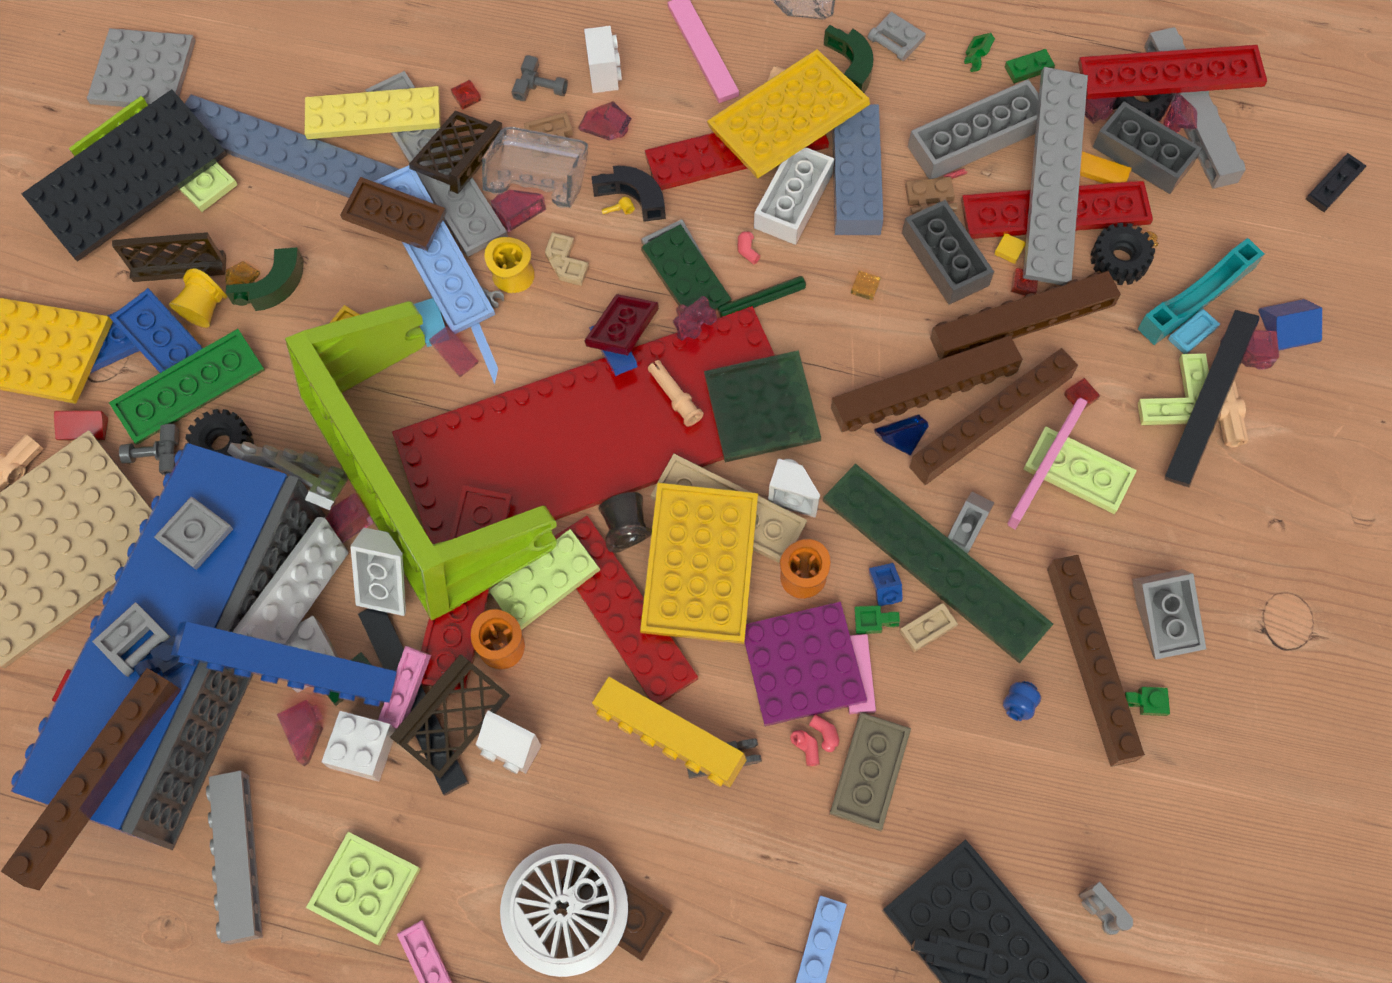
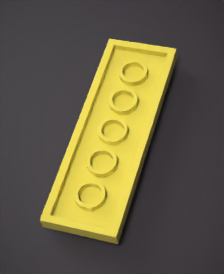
M438 86L305 97V136L307 139L438 129L441 127L440 91Z

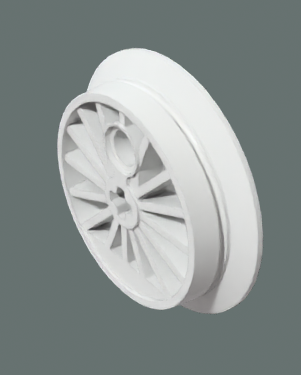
M569 843L550 845L526 857L509 877L500 905L502 930L514 954L535 971L558 977L585 973L606 960L619 944L628 917L627 893L623 881L614 866L593 849ZM569 860L562 890L557 861ZM575 861L585 864L586 867L576 883L570 887ZM550 862L556 892L540 868ZM591 869L600 877L595 882L586 878ZM534 871H536L551 896L527 881ZM604 883L608 895L599 897V886ZM585 884H590L594 889L592 897L588 900H582L579 895L580 888ZM524 885L547 902L519 898L522 886ZM609 901V914L586 910L594 904ZM560 902L564 904L569 903L570 905L566 909L568 912L566 916L561 913L557 914V911L560 909L558 905ZM519 904L545 908V910L525 914ZM579 915L608 920L604 931H600ZM546 916L534 926L529 921V919ZM576 921L600 937L592 947L575 923ZM549 923L540 937L536 931ZM556 926L550 953L544 943ZM569 926H571L586 949L585 952L574 956ZM563 927L568 958L557 959L556 956Z

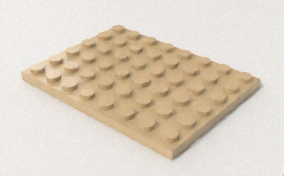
M89 430L0 492V667L2 668L12 664L114 588L116 572L120 567L125 566L129 558L127 556L128 548L132 543L137 542L140 536V525L144 519L149 518L152 512L150 506Z

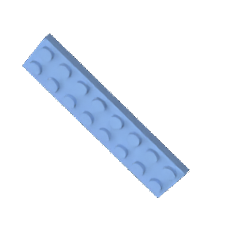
M409 165L373 181L433 203L416 171L409 169ZM442 221L428 251L402 242L453 335L495 315L494 309L444 221Z

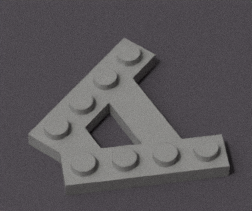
M243 442L242 444L230 443L227 451L234 458L259 466L278 468L291 476L299 478L301 482L311 487L305 500L328 510L331 509L348 480L342 469L334 466L330 468L325 466L318 460V456L311 452L301 454L288 448L282 451L269 445L257 447L249 442ZM310 473L319 474L320 476L317 478Z

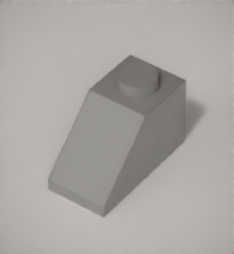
M971 492L945 543L968 554L994 502Z

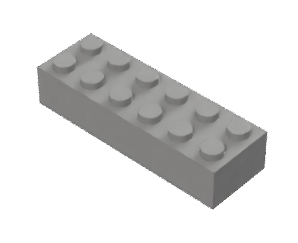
M1029 79L912 130L908 148L929 179L938 178L1036 134L1039 93Z

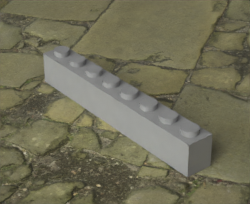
M1175 27L1150 33L1144 47L1146 52L1186 50L1183 38L1178 34ZM1209 91L1172 93L1171 104L1188 139L1202 147L1198 160L1212 189L1238 183L1246 170L1245 163L1240 159L1236 151V145L1231 141L1227 133V127L1225 123H1222L1218 115V109L1209 96Z

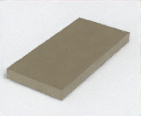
M860 712L829 815L880 832L882 831L911 728Z

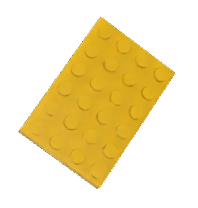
M816 49L707 120L709 128L758 179L869 106L870 100Z
M0 298V390L76 404L113 321L109 316Z
M657 483L640 633L744 644L758 493Z

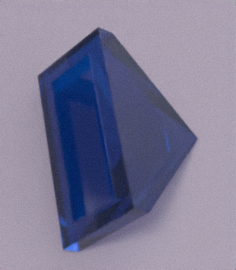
M915 415L876 428L874 432L883 442L911 456L929 425L923 417Z

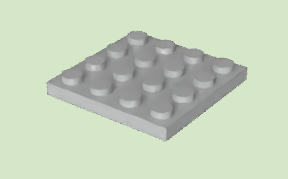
M109 28L87 96L88 102L94 105L126 107L142 96L149 105L171 89L180 96L196 41L194 36Z

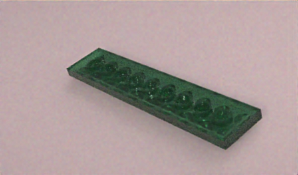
M856 463L823 497L825 504L1019 664L1053 626L1050 620Z

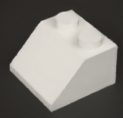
M778 459L769 485L768 501L784 509L816 518L820 494L803 465H799L792 459Z
M489 710L484 717L476 743L477 747L481 750V756L492 762L495 759L504 762L503 767L515 774L519 770L525 774L527 773L541 747L534 733Z

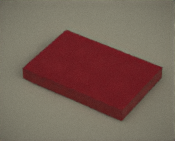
M616 294L585 338L586 347L628 356L658 311V302Z

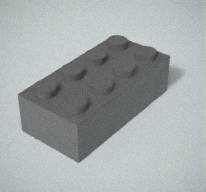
M1126 102L1120 105L1101 128L1093 145V148L1121 165L1132 168V172L1168 194L1172 193L1191 169L1202 150V147Z
M946 200L905 218L902 230L903 236L949 305L990 285L994 270Z

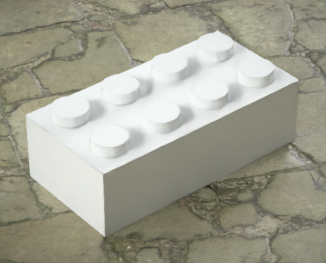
M805 147L782 162L754 213V229L796 245L833 174L834 158Z

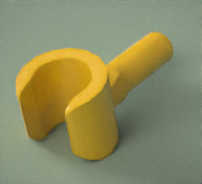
M623 197L619 200L618 204L601 210L604 215L622 209L624 214L628 215L635 211V207L630 198Z

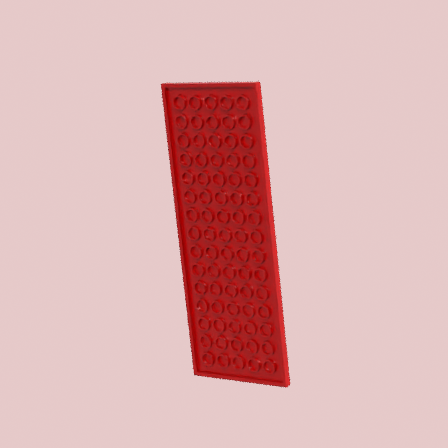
M753 306L633 347L631 353L638 367L617 376L613 373L606 359L602 358L392 431L425 533L431 543L436 544L449 540L462 485L511 494L513 498L508 518L540 506H546L553 518L558 520L657 484L673 454L700 467H705L807 430L806 422ZM660 360L684 393L690 394L693 404L704 413L697 423L692 426H686L681 414L678 411H674L671 399L648 371L651 363L656 367L655 361Z

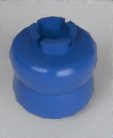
M1028 681L1015 682L1010 686L1009 694L1003 700V707L1007 711L1006 714L1013 720H1029L1034 716L1035 708L1041 702V695L1034 684Z

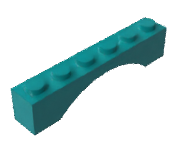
M1249 238L1245 239L1193 285L1174 298L1162 302L1147 313L1140 323L1138 330L1153 345H1156L1253 271L1265 253Z

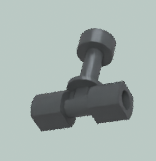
M526 55L521 66V79H516L511 92L513 98L518 101H526L530 89L535 90L537 86L553 89L555 95L565 96L568 80L557 77L554 81L539 77L537 72L539 67L538 58Z
M175 424L161 425L160 441H155L152 447L135 448L132 443L121 444L119 447L121 462L123 464L134 463L136 458L155 456V459L159 461V472L164 476L167 473H172L176 465L174 461L176 456L174 454V446L179 445V428Z

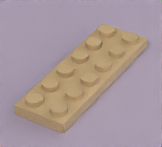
M673 454L658 483L750 492L676 454ZM657 485L650 495V498L656 500ZM758 496L753 550L780 563L783 552L791 544L797 542L807 520Z

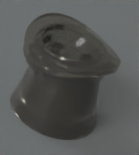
M638 492L622 493L605 500L599 505L598 510L609 529L605 543L610 552L624 551L652 535V529L647 528L644 523L642 494Z

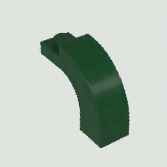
M829 25L825 30L824 46L840 53L849 60L851 65L844 75L865 93L871 81L874 61L870 44L862 34L854 29L849 34H846L841 29Z
M298 247L274 249L273 267L263 279L254 283L226 285V295L231 303L239 306L251 303L255 311H261L285 301L295 291L303 274L304 259Z

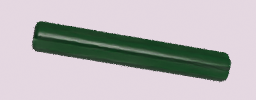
M798 276L722 304L718 307V313L720 317L751 306L753 308L805 289L806 282L803 276Z

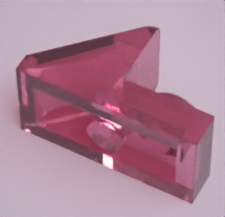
M1176 94L1163 125L1178 133L1181 128L1197 129V110L1181 94Z

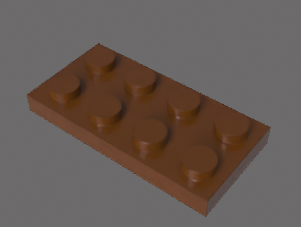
M360 177L340 216L342 220L428 251L447 212L444 207Z
M575 861L570 887L576 883L586 867L585 864ZM591 869L586 878L595 882L600 877ZM566 874L561 880L562 890L564 888ZM622 879L628 899V917L618 946L643 962L673 912ZM603 883L599 886V897L608 895ZM590 884L583 885L579 890L582 900L590 899L594 893V889ZM609 901L594 904L586 910L609 914ZM560 902L558 904L564 910L570 906L569 903L564 904ZM579 915L600 931H604L608 920Z

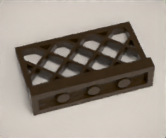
M454 111L409 163V169L450 185L451 192L459 194L503 140L502 123L494 120L489 124ZM457 120L466 123L465 125L454 126ZM476 129L485 130L483 133L478 134L473 132ZM469 131L470 135L458 136L459 132ZM447 134H454L455 138L443 139L442 137ZM473 141L474 143L473 146H462V143ZM458 144L459 148L447 150L446 146ZM432 148H443V151L431 152ZM462 155L463 157L460 160L452 161L450 158L451 156ZM446 158L448 162L436 164L434 159ZM430 160L432 165L427 166L420 165V162ZM449 168L451 169V172L448 175H445L438 171Z
M208 232L112 240V247L129 268L130 279L133 282L180 279L184 277L189 269L201 270L208 276L225 275L226 254L223 250H218ZM201 241H204V242H205V244H203V245H202V244H199V243H196V242H201ZM187 248H191V249H194V250H197V251L194 252V251L188 250ZM165 249V250H168V251H171V252H174V253L171 254V253L165 252V251H163V250ZM142 251V252L148 253V254H150V255L148 256V255L142 254V253H140V252Z
M460 654L390 738L441 779L480 733L485 717V709H491L490 712L496 714L510 695ZM472 670L479 676L480 687L465 689L464 678ZM483 680L490 686L483 687ZM460 683L461 689L454 690ZM495 689L502 695L495 705L485 706L484 690ZM480 691L481 706L466 708L465 692ZM453 693H461L462 708L447 709L446 699ZM443 703V710H437ZM481 710L482 721L477 726H467L466 711ZM462 712L463 727L448 728L447 713ZM444 713V729L429 730V719L431 716ZM425 725L426 731H420V729ZM474 729L473 732L468 736L467 730ZM464 730V742L462 745L450 747L449 732ZM445 732L446 748L431 749L430 734ZM426 734L427 750L416 751L408 744L415 735ZM457 750L450 758V751ZM446 751L447 762L439 771L432 765L431 753ZM427 753V760L420 754Z

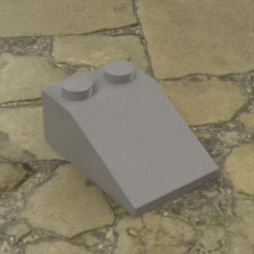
M1180 569L1132 579L1137 608L1155 660L1206 649L1193 573Z

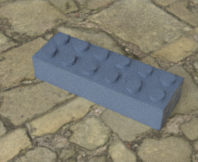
M870 104L832 129L835 235H881L883 196L879 104Z

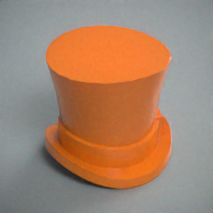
M804 539L791 544L783 552L780 559V580L784 590L791 596L801 599L811 598L824 588L831 561L829 552L822 543L812 539Z
M492 609L481 613L474 621L471 629L472 645L485 664L494 669L502 670L513 667L520 661L524 653L525 642L521 627L511 614L502 610Z

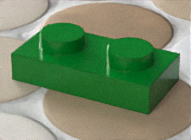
M1046 49L1006 61L1005 69L1014 84L1041 75L1044 67L1055 68V64Z

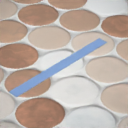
M478 323L471 326V329L495 384L498 367Z

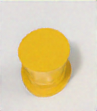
M500 237L492 240L487 245L484 254L485 262L492 273V280L498 289L507 293H519L531 286L535 272L530 263L531 251L527 244L515 238Z
M189 269L183 277L185 287L169 303V306L188 322L207 328L210 326L216 303H220L222 298L226 300L228 296L206 273L198 269Z

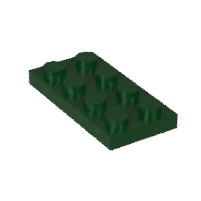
M681 224L641 247V251L691 325L717 311L720 305L731 302V297Z

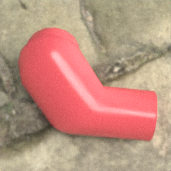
M749 231L741 232L738 236V252L754 265L760 259V255L751 248L754 236Z
M815 714L809 726L822 733L824 739L821 744L822 749L827 752H833L835 747H838L840 741L836 727Z
M803 730L793 731L790 740L792 744L805 752L806 766L820 765L817 740Z

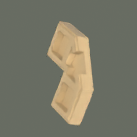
M552 232L545 249L548 261L560 281L582 286L589 263L569 258L574 245L573 237Z

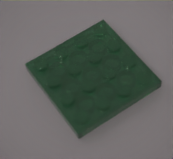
M799 350L704 371L725 462L821 441V434Z

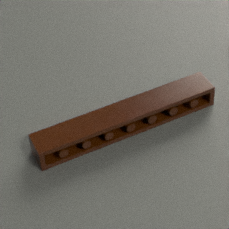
M1109 271L1103 273L1096 272L1085 279H1074L1060 287L1052 286L1038 294L1030 293L1022 299L1016 301L1009 300L995 308L987 307L979 311V313L973 315L965 314L957 320L948 323L946 321L940 322L933 327L930 340L941 360L1010 335L1012 339L1113 307L1116 305L1121 293Z
M1010 335L832 398L831 410L841 432L848 430L853 432L870 422L872 424L879 423L887 416L893 414L895 416L901 415L910 408L924 407L930 401L936 399L944 400L955 392L969 391L975 385L981 383L989 384L1003 375L1006 377L1012 376L1018 372L1023 358Z
M1063 348L1059 349L913 455L909 468L924 485H927L1070 380L1078 364Z
M1079 555L1054 559L1047 571L1110 767L1136 762L1145 754Z
M146 668L0 872L24 887L40 891L181 691L180 688Z

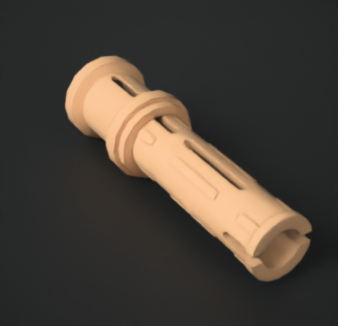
M660 360L655 361L656 367L651 363L648 371L671 399L674 411H678L681 414L686 426H692L697 423L704 413L693 404L690 394L684 393Z

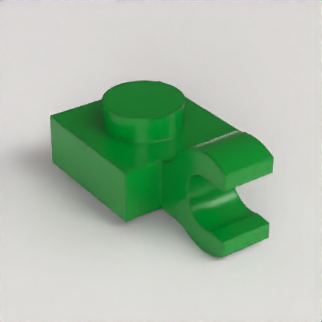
M992 33L973 37L965 52L967 56L964 59V63H972L971 72L981 69V57L989 53L995 40Z
M880 606L854 607L856 634L882 633V626L899 627V612L881 613Z
M1141 687L1138 689L1139 693L1125 692L1129 707H1140V715L1168 716L1170 714L1168 688Z

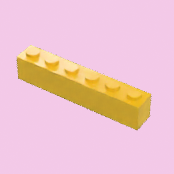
M608 677L592 702L597 710L596 715L607 722L612 719L619 723L617 726L619 729L629 735L632 732L641 736L640 740L652 748L654 745H657L663 749L662 753L674 761L677 758L686 762L685 767L698 774L699 771H702L709 775L707 779L719 787L724 784L730 788L747 761L744 753L611 677Z

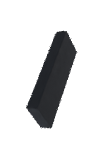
M1347 153L1311 191L1305 200L1325 213L1364 171L1366 165Z

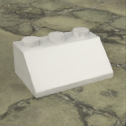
M363 527L351 544L356 606L404 616L406 614L403 554L388 532Z

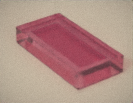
M448 325L429 339V343L459 377L478 364V360Z

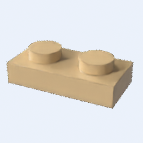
M944 603L901 628L899 632L915 653L957 627L958 623Z

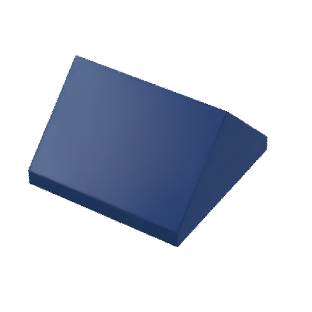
M1306 299L1263 307L1258 310L1275 351L1322 341L1323 308Z

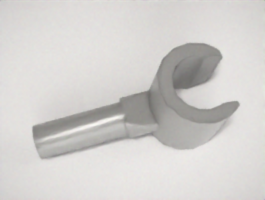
M481 286L486 297L490 299L491 306L498 308L499 304L494 299L499 298L504 301L503 293L500 291L490 292Z

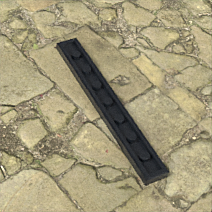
M1239 310L1234 311L1166 472V481L1190 488L1260 316Z
M368 608L358 614L383 668L396 671L404 647L387 612ZM422 685L419 687L411 711L426 695ZM433 714L429 719V730L443 729L436 714ZM425 725L420 729V731H426ZM444 732L430 734L431 749L446 748ZM426 734L415 735L421 749L427 750ZM453 750L450 751V758L454 754ZM446 751L431 753L432 765L439 771L447 762ZM458 760L455 761L441 779L434 775L444 796L469 784Z

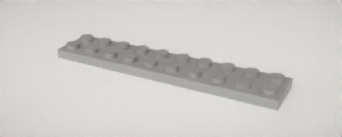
M1044 67L1041 71L1023 268L1024 279L1062 286L1072 280L1088 75Z
M403 71L365 89V91L374 92L415 87L406 72ZM440 128L390 133L410 163ZM452 145L446 146L447 150L454 149ZM432 148L431 152L443 151V148ZM458 155L450 157L452 161L460 160ZM446 158L434 159L436 164L448 162ZM429 160L420 162V165L427 166L432 165ZM449 168L438 171L440 173L448 175L451 172V169ZM416 172L434 204L446 209L447 213L444 220L467 257L486 248L496 238L508 237L507 231L473 178L469 180L459 194L450 191V185Z

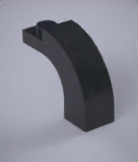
M618 165L613 166L614 174L591 176L594 197L613 194L629 195L640 204L643 222L666 219L665 203L661 188L644 171L630 166Z

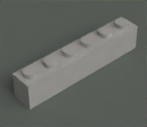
M236 771L209 777V785L206 787V796L208 801L211 802L208 823L213 830L210 850L215 857V866L212 867V878L217 884L214 905L215 909L219 911L216 934L218 939H221V943L229 945L263 938L249 775L243 771Z

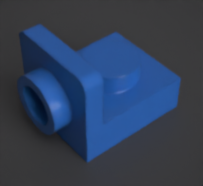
M894 563L869 568V576L876 592L878 606L902 602V583Z

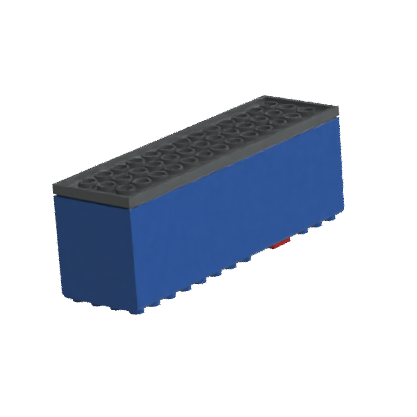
M189 443L185 445L183 450H179L176 453L174 460L176 465L172 473L165 475L163 480L164 489L160 496H156L151 504L152 512L148 519L142 521L139 528L140 536L137 542L129 546L127 551L129 558L125 566L117 570L115 575L116 584L113 590L105 594L103 598L104 607L100 615L95 616L91 621L90 636L73 669L66 670L52 698V701L55 702L53 710L48 717L43 718L38 727L40 734L36 742L30 744L25 752L27 760L22 770H18L12 777L11 784L13 788L11 792L48 806L140 678L135 668H133L134 672L128 677L125 676L92 642L135 602L171 637H176L179 623L186 621L233 632L317 517L325 518L326 516L318 505L305 500L308 490L299 478ZM191 496L233 528L197 570L154 538ZM149 630L121 658L125 661L154 633ZM149 653L142 661L152 659L153 656ZM196 661L195 666L185 664L167 676L162 671L158 672V675L176 685L181 691L89 821L173 850L253 674H251L250 678L234 675V669L225 667L223 672L206 669L207 663Z

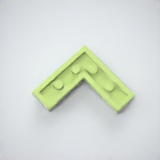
M1206 353L1182 354L1179 358L1185 398L1139 400L1138 409L1141 425L1187 424L1209 373Z

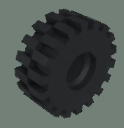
M1172 93L1143 95L1149 100L1148 102L1139 101L1134 96L1111 98V102H1113L1112 109H1118L1123 102H1126L1159 122L1164 117L1173 95Z
M1118 223L1116 228L1113 224L1108 226L1107 230L1104 228L1098 236L1090 255L1092 256L1091 264H1095L1094 271H1100L1101 273L1109 271L1113 280L1118 281L1117 285H1123L1124 281L1127 282V285H1130L1134 280L1136 282L1141 280L1154 259L1155 248H1152L1154 242L1153 240L1148 241L1150 235L1147 232L1142 234V228L1139 226L1133 229V224L1130 223L1126 227H1123V223ZM1122 250L1128 253L1131 259L1120 260L1114 255L1113 251Z
M214 409L211 415L208 412L202 413L204 418L200 420L197 417L194 420L196 425L190 424L188 428L191 434H186L185 436L189 444L233 457L227 452L230 443L242 444L243 442H249L254 444V439L251 437L252 433L241 417L239 418L234 412L231 414L226 409H223L222 413L218 409ZM225 435L229 437V442L224 448L219 450L212 448L213 442L218 437Z

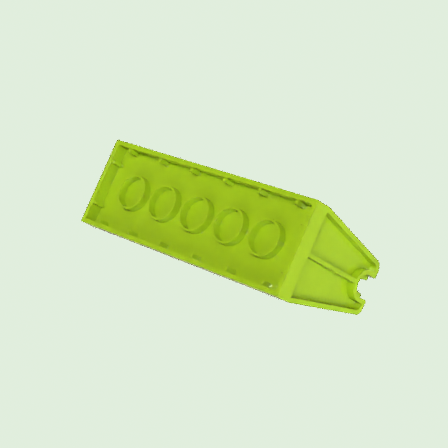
M407 301L307 329L285 338L301 399L377 529L388 532L403 554L404 575L432 621L551 552L557 544V540L552 534V529L557 527V523L547 507L540 506L452 540L436 544L431 543L342 395L344 391L424 347L425 335L421 328L418 327L423 324L422 316L414 303Z

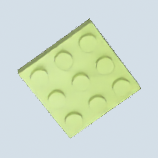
M347 832L306 908L380 946L421 868Z

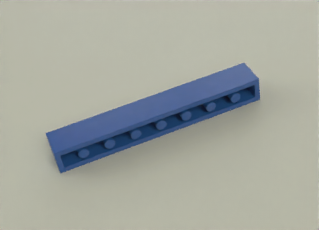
M187 621L179 623L171 656L179 657V663L195 666L196 661L207 663L206 669L223 672L225 667L234 669V675L250 678L251 674L261 676L260 681L277 684L278 680L288 682L287 687L303 690L305 685L314 687L313 692L329 696L330 691L339 693L338 698L355 701V697L363 698V704L377 707L380 706V702L390 703L397 671Z

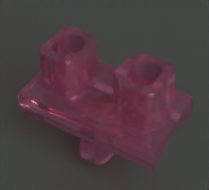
M702 296L688 307L680 304L676 308L678 316L674 318L673 323L677 329V338L683 341L687 336L692 339L697 338L702 331L700 325L703 323L712 325L717 321L715 310L709 306L708 298Z

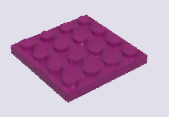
M841 601L746 624L744 642L765 727L867 702Z

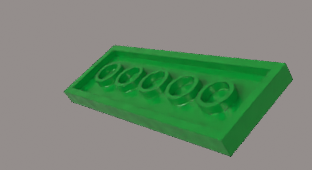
M236 329L108 403L133 442L137 445L160 432L161 425L173 424L265 371L239 329Z

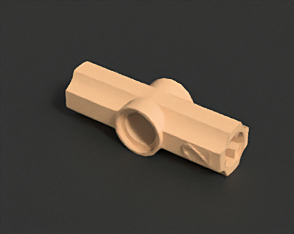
M1235 380L1217 420L1220 421L1224 444L1229 446V448L1244 445L1249 441L1244 423L1246 413L1245 402L1242 398L1238 397Z
M26 434L7 454H0V492L9 484H13L23 477L26 473L25 467L43 450L37 442Z

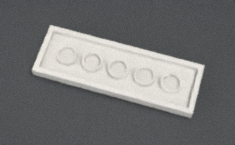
M317 517L233 630V633L279 644L286 643L349 553L325 518Z

